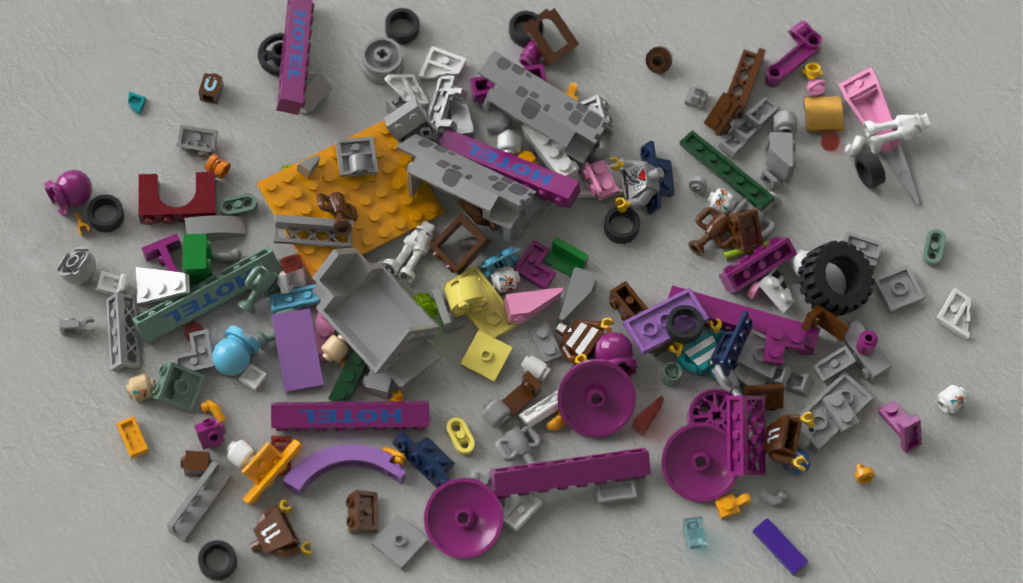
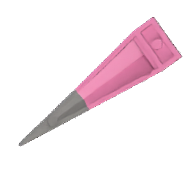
M872 67L838 84L846 101L862 124L868 120L874 123L893 121L882 85ZM896 128L881 131L879 133H876L874 136L896 131ZM897 139L884 143L881 146L882 153L915 202L920 206L921 203L900 140Z

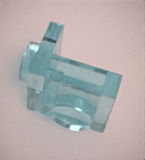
M703 517L683 519V535L687 550L707 547Z

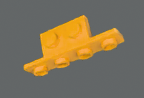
M294 439L281 454L273 445L267 442L241 471L255 483L242 499L248 505L257 502L265 488H269L273 484L274 478L287 468V463L300 453L303 445Z

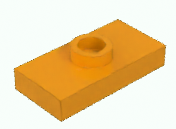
M134 416L116 423L131 459L149 452Z

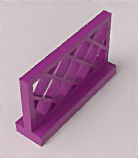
M726 396L727 475H766V453L762 450L765 438V396ZM757 400H758V409H756L755 406H754V405L756 404ZM750 412L754 415L752 419L749 417ZM756 422H758V429L755 427ZM751 431H752V433H753V435H754L753 438H752V440H751V438H750V436H749V434L751 433ZM751 451H752L753 454H754V456H753L752 459H751V457L749 456L750 453H751ZM757 461L759 462V471L755 466Z

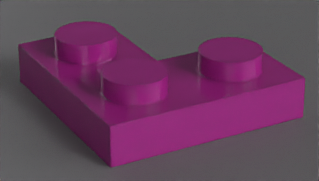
M535 240L532 241L514 267V271H518L519 276L543 290L548 288L556 276L555 272L541 265L550 249Z
M768 324L762 363L781 366L785 349L802 352L805 345L806 331Z

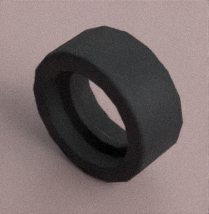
M398 8L392 10L385 19V32L388 38L404 45L413 42L417 38L420 21L416 13L407 8ZM398 19H407L412 22L413 29L405 34L397 33L392 30V23Z
M526 10L513 15L509 23V36L513 43L526 47L532 41L530 36L518 34L515 27L520 22H528L532 18L536 21L540 18L538 14ZM542 20L539 22L538 29L541 35H543L544 29Z
M869 151L855 158L857 174L867 188L873 189L885 183L886 174L883 165L873 152Z
M108 194L99 195L88 204V219L92 227L97 231L112 232L123 223L125 217L123 206L115 196ZM103 205H112L116 208L117 215L111 221L100 222L95 218L97 208Z
M614 207L608 211L605 216L604 231L611 241L625 244L634 240L638 235L640 219L633 209L627 207L625 212H619L617 207ZM619 216L627 217L632 221L633 228L628 233H618L611 228L612 219Z
M690 305L675 307L670 311L666 321L668 336L680 344L695 342L700 337L704 326L702 314ZM680 315L692 317L696 322L695 331L689 334L678 332L673 326L674 319Z
M213 540L207 542L201 548L198 554V564L205 577L220 581L233 574L237 566V557L234 548L229 543L223 540ZM216 549L225 551L229 556L228 566L221 571H212L206 565L208 553Z

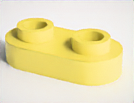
M458 417L450 419L447 423V433L456 451L461 455L471 454L475 448V441L465 421ZM458 427L460 430L456 432L453 428ZM462 444H467L468 447H467V448H462L461 445H462Z

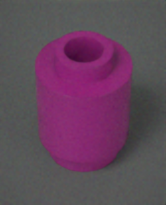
M530 41L520 54L519 62L524 67L536 65L542 57L541 52L533 41Z
M870 330L863 331L856 342L857 351L861 355L872 354L878 343L877 335Z

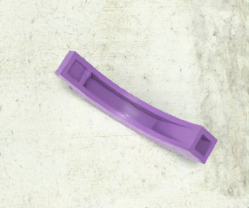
M348 444L325 448L304 458L288 472L283 479V486L301 496L305 489L318 477L343 467L373 469L400 484L403 483L406 477L402 466L396 463L392 464L393 455L370 446Z

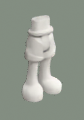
M902 114L896 116V120L885 123H874L869 120L863 122L865 134L867 137H870L869 145L871 152L874 154H878L881 146L886 142L897 139L907 141L912 139L913 136L924 132V129L931 128L927 114L920 116L919 114ZM895 128L897 129L894 132L874 136L876 133H879L881 131Z
M426 221L417 226L404 239V247L395 260L385 259L382 264L384 268L394 277L398 274L401 281L412 283L416 277L413 270L421 256H425L430 250V243L434 238L433 233L436 227ZM413 252L407 265L400 270L406 258Z

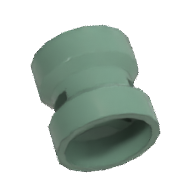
M675 362L667 363L662 373L663 384L668 387L677 386L682 376L681 366Z

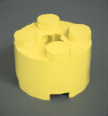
M476 276L458 279V284L454 286L448 284L445 287L444 292L451 312H453L455 317L461 316L468 311L477 313L488 302L481 278L477 279Z

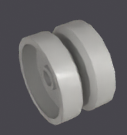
M377 37L370 40L364 46L362 62L363 73L366 78L378 85H388L384 79L388 74L402 73V49L397 42L387 37Z

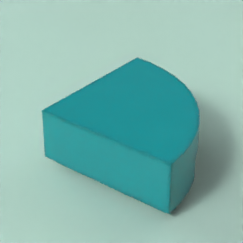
M129 91V107L133 112L140 115L147 97Z

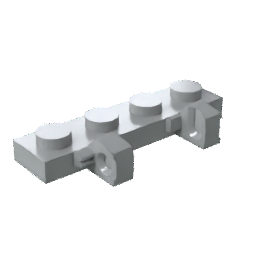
M439 76L427 114L439 133L430 139L434 143H438L440 135H443L447 128L456 132L458 126L453 120H447L446 118L450 104L454 103V100H466L468 94L463 88L457 86L458 78L456 76Z

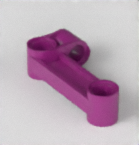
M801 20L788 31L791 38L798 45L775 64L768 67L765 76L767 86L772 88L779 86L796 69L813 55L819 53L822 37L804 20Z

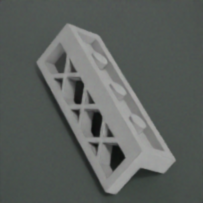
M276 215L274 243L351 248L353 220H348L352 225V229L347 234V243L339 242L335 238L336 234L333 232V224L336 222V219ZM279 229H286L291 235L287 238H278ZM300 231H306L310 237L302 240L296 234ZM319 232H325L329 238L326 241H320L316 235Z
M116 292L106 299L110 370L117 372L124 367L138 370L141 368L139 333L132 321V318L137 316L136 296ZM124 300L130 301V310L124 305ZM125 317H128L131 321V328L125 323ZM127 334L132 339V345H130L126 340ZM128 352L132 355L134 363L127 361Z
M212 461L167 523L169 533L184 542L188 540L231 480L230 475L219 469L218 463Z

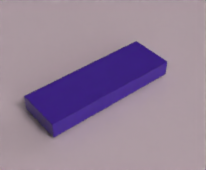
M768 518L753 529L752 532L792 575L808 563V560Z

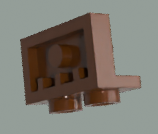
M723 92L703 123L715 131L717 136L726 135L732 127L730 124L733 119L736 120L741 114L742 110L740 109L743 104L726 92Z
M751 209L739 214L729 213V226L732 229V244L735 249L747 252L764 245L757 209Z
M783 384L744 386V395L765 396V409L775 411L783 408ZM758 400L754 405L756 409H758Z
M355 490L349 494L346 499V507L348 508L346 525L348 533L353 534L356 531L376 533L379 531L378 492Z

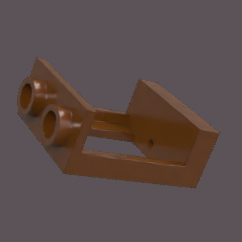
M547 8L538 14L540 18L536 21L533 18L524 24L526 28L521 31L522 33L526 31L545 58L542 61L545 67L579 45L555 8L550 11ZM543 19L551 20L568 43L555 53L538 29L539 22Z

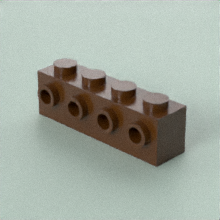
M624 281L610 291L609 304L621 314L622 321L648 309L627 281ZM672 341L652 350L649 354L652 353L656 358L671 346Z

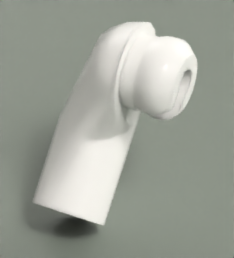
M856 136L853 145L848 144L845 147V153L851 157L857 155L861 151L865 139L861 136Z

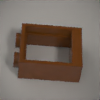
M461 213L430 247L434 250L432 254L438 260L443 259L447 263L445 267L450 272L454 273L456 271L458 274H461L492 241ZM463 225L479 241L455 264L440 247Z

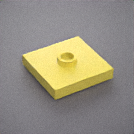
M478 330L460 364L495 382L513 347Z

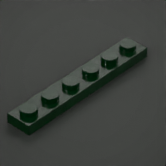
M693 130L679 141L683 149L759 211L762 212L774 201V196Z

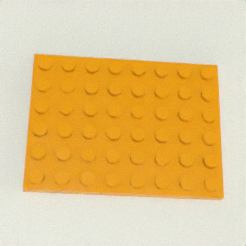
M385 120L349 137H373L378 166L377 175L340 177L334 144L302 160L305 161L316 155L320 156L319 165L310 178L297 171V166L300 163L298 162L257 182L256 186L274 216L288 215L335 219L329 212H325L318 207L316 197L318 193L329 195L332 192H340L345 196L346 202L354 205L357 209L358 219L355 222L353 221L351 248H356L363 256L416 229L424 221L430 222L444 215L445 211L427 182L423 181L414 197H409V189L407 188L408 172L406 170L409 163L414 161L410 155L397 150V146L400 144L386 127ZM283 229L286 236L289 237L291 234L286 229ZM300 231L296 234L302 240L310 237L306 231ZM319 232L316 235L320 241H326L329 238L325 232ZM347 234L335 236L339 242L347 243ZM292 244L311 278L334 249H343Z

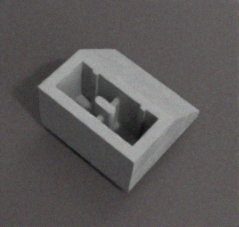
M415 97L384 118L386 127L399 144L415 134L428 140L439 134L428 114Z
M770 132L765 148L766 166L784 183H788L790 176H793L794 168H796V157H793V151L796 150V140H793V133Z

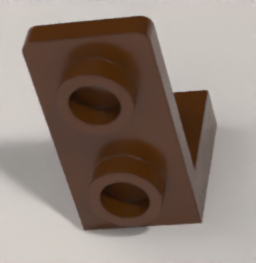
M818 305L807 313L801 329L808 332L813 327L817 328L820 326L842 341L850 326Z
M529 371L522 376V383L502 400L510 409L512 417L541 393L542 384Z

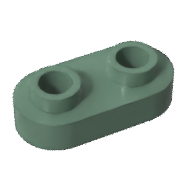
M250 193L226 197L219 204L220 212L223 216H240L252 213L257 208V199ZM249 203L251 206L246 207L245 204Z
M933 229L926 237L922 259L929 266L939 264L942 259L946 242V235L943 231Z

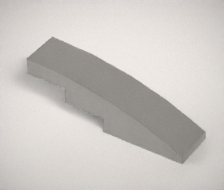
M765 96L732 128L731 133L719 143L718 147L733 158L779 110L780 106Z

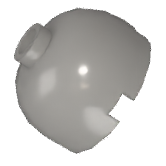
M79 246L73 249L75 252L71 255L69 253L65 254L57 266L58 274L66 282L75 285L89 282L96 270V259L86 247Z

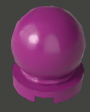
M80 170L63 172L58 176L56 183H53L51 180L43 183L52 204L57 203L59 206L58 213L61 216L70 213L69 206L78 207L84 205L90 199L93 191L90 178Z
M605 333L596 344V359L613 362L620 366L629 377L637 372L636 368H638L637 361L632 358L633 347L630 340L622 333Z

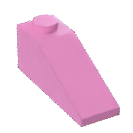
M562 287L506 294L503 304L508 324H522L560 300L563 292Z

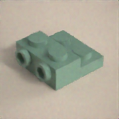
M174 362L162 364L158 371L160 375L159 382H156L152 388L153 399L188 412H193L206 375Z

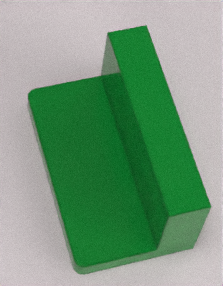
M556 237L552 242V249L544 259V262L571 277L575 267L585 268L588 264L589 255Z

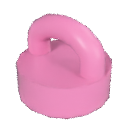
M817 78L810 80L807 84V93L812 97L822 96L825 92V81Z

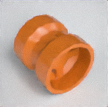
M216 154L211 155L205 164V170L215 172V176L219 179H223L231 167L229 162L220 160V157Z

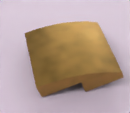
M841 96L804 97L803 104L807 132H844Z

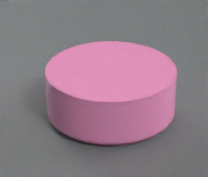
M759 281L754 282L747 293V297L753 301L763 291L758 285Z

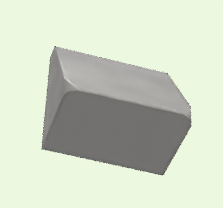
M316 155L300 162L297 166V171L310 178L319 165L320 156Z
M763 169L761 180L774 191L782 184V181L771 170Z
M792 372L786 390L809 397L814 380L809 374Z

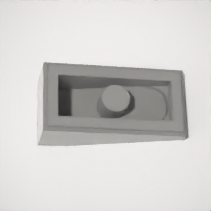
M468 105L449 107L451 120L458 125L456 132L473 139L474 129Z

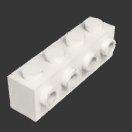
M527 124L522 125L526 140L549 170L577 181L580 180L578 174L580 169L574 160L571 161L569 155L557 149L558 143Z

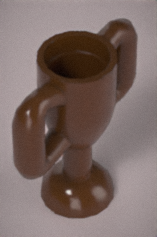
M332 192L329 195L318 193L316 197L318 207L325 212H329L336 219V222L333 224V232L340 236L348 234L352 229V225L348 220L355 222L358 219L356 207L347 203L345 196L340 192Z
M712 207L704 208L696 216L695 221L700 228L705 230V235L699 241L692 240L688 243L692 252L702 256L704 254L703 246L709 240H715L722 249L729 248L732 245L733 235L725 242H722L720 237L726 232L732 234V229L729 226L730 219L723 213L717 214L716 210ZM711 213L713 219L708 225L703 223L702 221Z

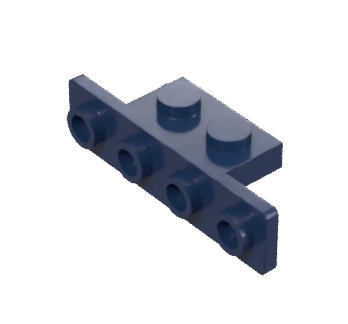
M650 140L640 148L641 159L655 168H662L664 171V177L658 179L659 192L646 205L647 213L652 215L661 209L660 195L672 197L675 195L671 161L657 158L654 141Z
M743 311L734 332L722 333L711 356L714 364L721 365L724 376H729L731 370L734 369L736 359L741 353V348L747 340L749 331L752 329L753 322L749 317L748 311Z
M403 431L398 434L393 445L401 453L405 454L411 464L436 489L451 480L445 472L452 469L455 463L429 437L415 444Z

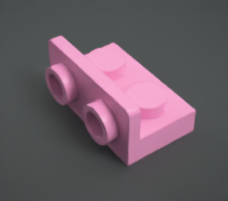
M604 159L590 165L587 161L583 163L581 173L584 180H588L590 184L589 189L592 196H596L597 200L601 201L619 194V189Z

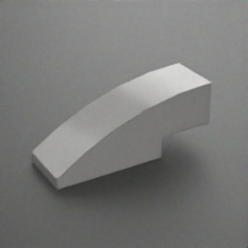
M199 216L184 218L187 234H207L208 241L246 236L243 217Z

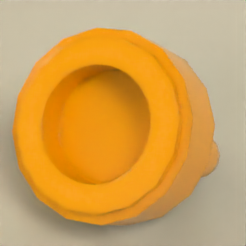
M861 463L856 465L857 471L854 477L857 483L864 484L874 479L875 473L871 467H865Z

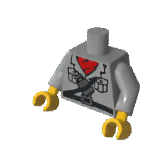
M617 157L610 158V162H617L614 166L610 165L613 171H618L621 167H624L621 170L625 199L617 198L615 200L616 205H621L617 206L618 211L625 212L627 207L635 208L647 205L651 198L659 192L658 179L664 177L663 169L660 167L655 168L645 161L624 160V162H620Z

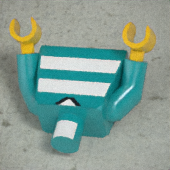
M716 318L717 325L715 327L713 322L709 321L708 326L714 331L706 332L695 342L685 346L674 342L677 346L676 350L673 346H669L668 350L676 354L675 358L683 370L697 374L699 377L709 372L711 377L716 380L714 367L720 364H714L711 356L722 335V331L719 330L722 327L720 319Z

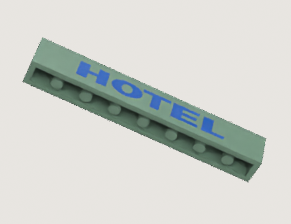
M265 247L190 287L189 294L170 298L132 318L141 339L146 344L153 343L160 336L174 332L180 325L189 324L193 321V318L209 313L210 309L216 306L224 305L230 298L241 296L245 290L249 289L246 287L245 281L254 267L264 265L278 274L282 269L274 252L269 247Z

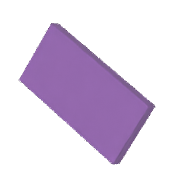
M690 288L623 321L625 329L642 356L672 341L666 331V321L670 311L680 305L695 307L702 314L704 324L709 322L708 315ZM680 315L674 319L673 326L678 332L686 334L696 328V322L692 317Z
M310 308L272 315L285 392L324 385Z

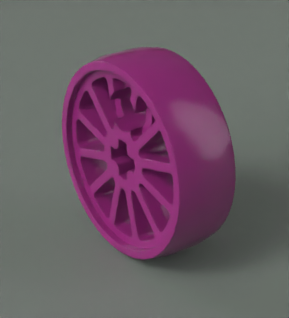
M708 389L698 394L689 405L686 417L687 425L695 423V421H705V423L717 425L727 432V408L724 410L722 408L727 403L726 396H733V394L724 389ZM717 400L722 401L720 407H717ZM704 406L710 411L702 413L700 408Z

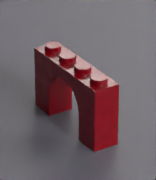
M196 172L195 195L188 204L181 207H171L160 200L158 174H139L138 216L140 223L146 225L154 223H185L184 218L216 216L215 172Z

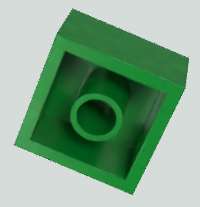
M183 234V273L189 275L190 285H196L213 276V266H211V260H213L212 243L208 241L207 234Z

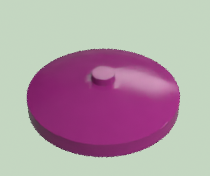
M591 359L575 365L565 374L558 388L557 402L563 420L575 432L588 437H605L616 433L628 423L635 409L636 392L631 378L620 366L607 360Z
M705 422L685 425L671 435L663 449L661 464L666 482L673 491L685 499L696 502L715 500L726 494L733 487L739 476L727 475V432L717 425Z
M470 478L453 479L439 486L428 499L424 512V526L430 541L441 552L455 558H473L487 552L499 539L504 525V511L499 497L486 484Z

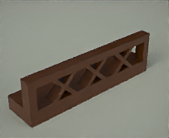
M759 48L757 53L743 50L727 94L743 104L740 109L742 112L738 117L739 119L743 116L766 53L765 49ZM745 56L755 59L754 63L747 66L744 61ZM746 71L748 79L741 81L738 74ZM740 86L743 92L735 96L733 88Z

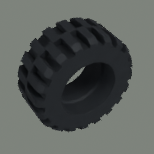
M830 241L811 250L802 259V266L798 269V274H800L798 284H801L799 290L801 294H804L806 303L812 305V309L820 305L837 317L859 309L869 300L868 296H871L873 291L871 286L874 285V278H872V274H874L873 269H870L868 258L865 259L864 253L861 250H856L857 247L855 245H848L846 241ZM828 263L837 266L845 277L846 289L843 295L835 292L827 282L826 267Z

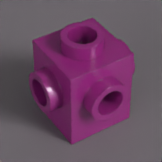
M216 417L207 418L202 423L194 425L203 450L210 447H218L221 443L226 442L224 434H227L223 422L219 423Z

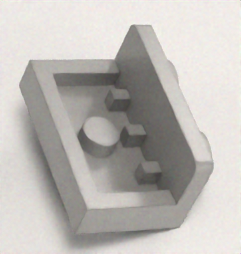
M180 124L178 142L175 146L180 147V151L191 153V149L198 150V154L209 156L210 152L215 153L218 130Z

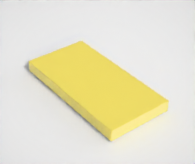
M476 264L444 284V287L448 284L454 286L459 283L458 279L467 276H476L477 279L481 278L488 302L477 313H471V311L465 313L477 330L495 339H499L520 325L515 323L508 324L503 304L504 300L494 290Z

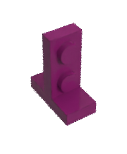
M177 233L141 248L146 262L158 258L161 267L165 266L167 271L178 272L169 252L182 248Z
M895 400L878 409V414L901 438V448L905 453L922 445L921 419L917 415L910 418Z

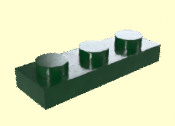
M353 348L328 397L332 402H349L367 367V363Z

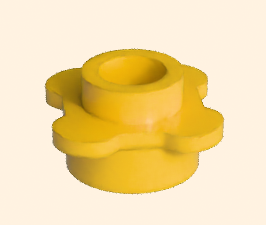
M813 62L808 63L806 68L802 69V74L807 75L810 80L823 76L824 72L820 70L819 64Z

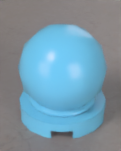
M230 326L225 331L226 339L221 340L215 346L212 354L216 369L228 376L239 375L245 371L251 362L250 355H257L261 348L259 342L252 335L248 338L242 334L243 329L236 326Z

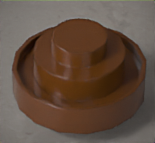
M655 46L646 54L645 62L649 70L659 74L666 72L671 67L673 57L670 50L666 47Z

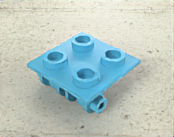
M506 248L498 253L499 257L495 255L483 260V265L478 268H484L483 275L491 279V274L494 273L496 268L513 267L517 264L519 259L517 255L513 256L512 253L520 250V248Z

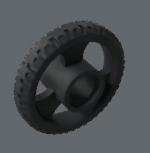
M283 32L275 33L265 38L258 49V60L261 67L267 73L278 77L280 76V69L270 66L267 61L273 59L274 64L281 67L282 56H279V54L282 53L283 42L276 43L272 47V51L266 48L273 42L283 40Z

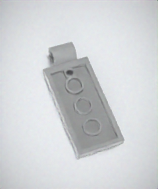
M846 372L842 373L800 413V416H803L804 413L811 412L815 419H810L814 421V427H807L802 422L798 443L800 450L805 451L812 444L815 447L814 451L817 453L840 431L822 403V398L840 390L855 415L872 401L873 397Z

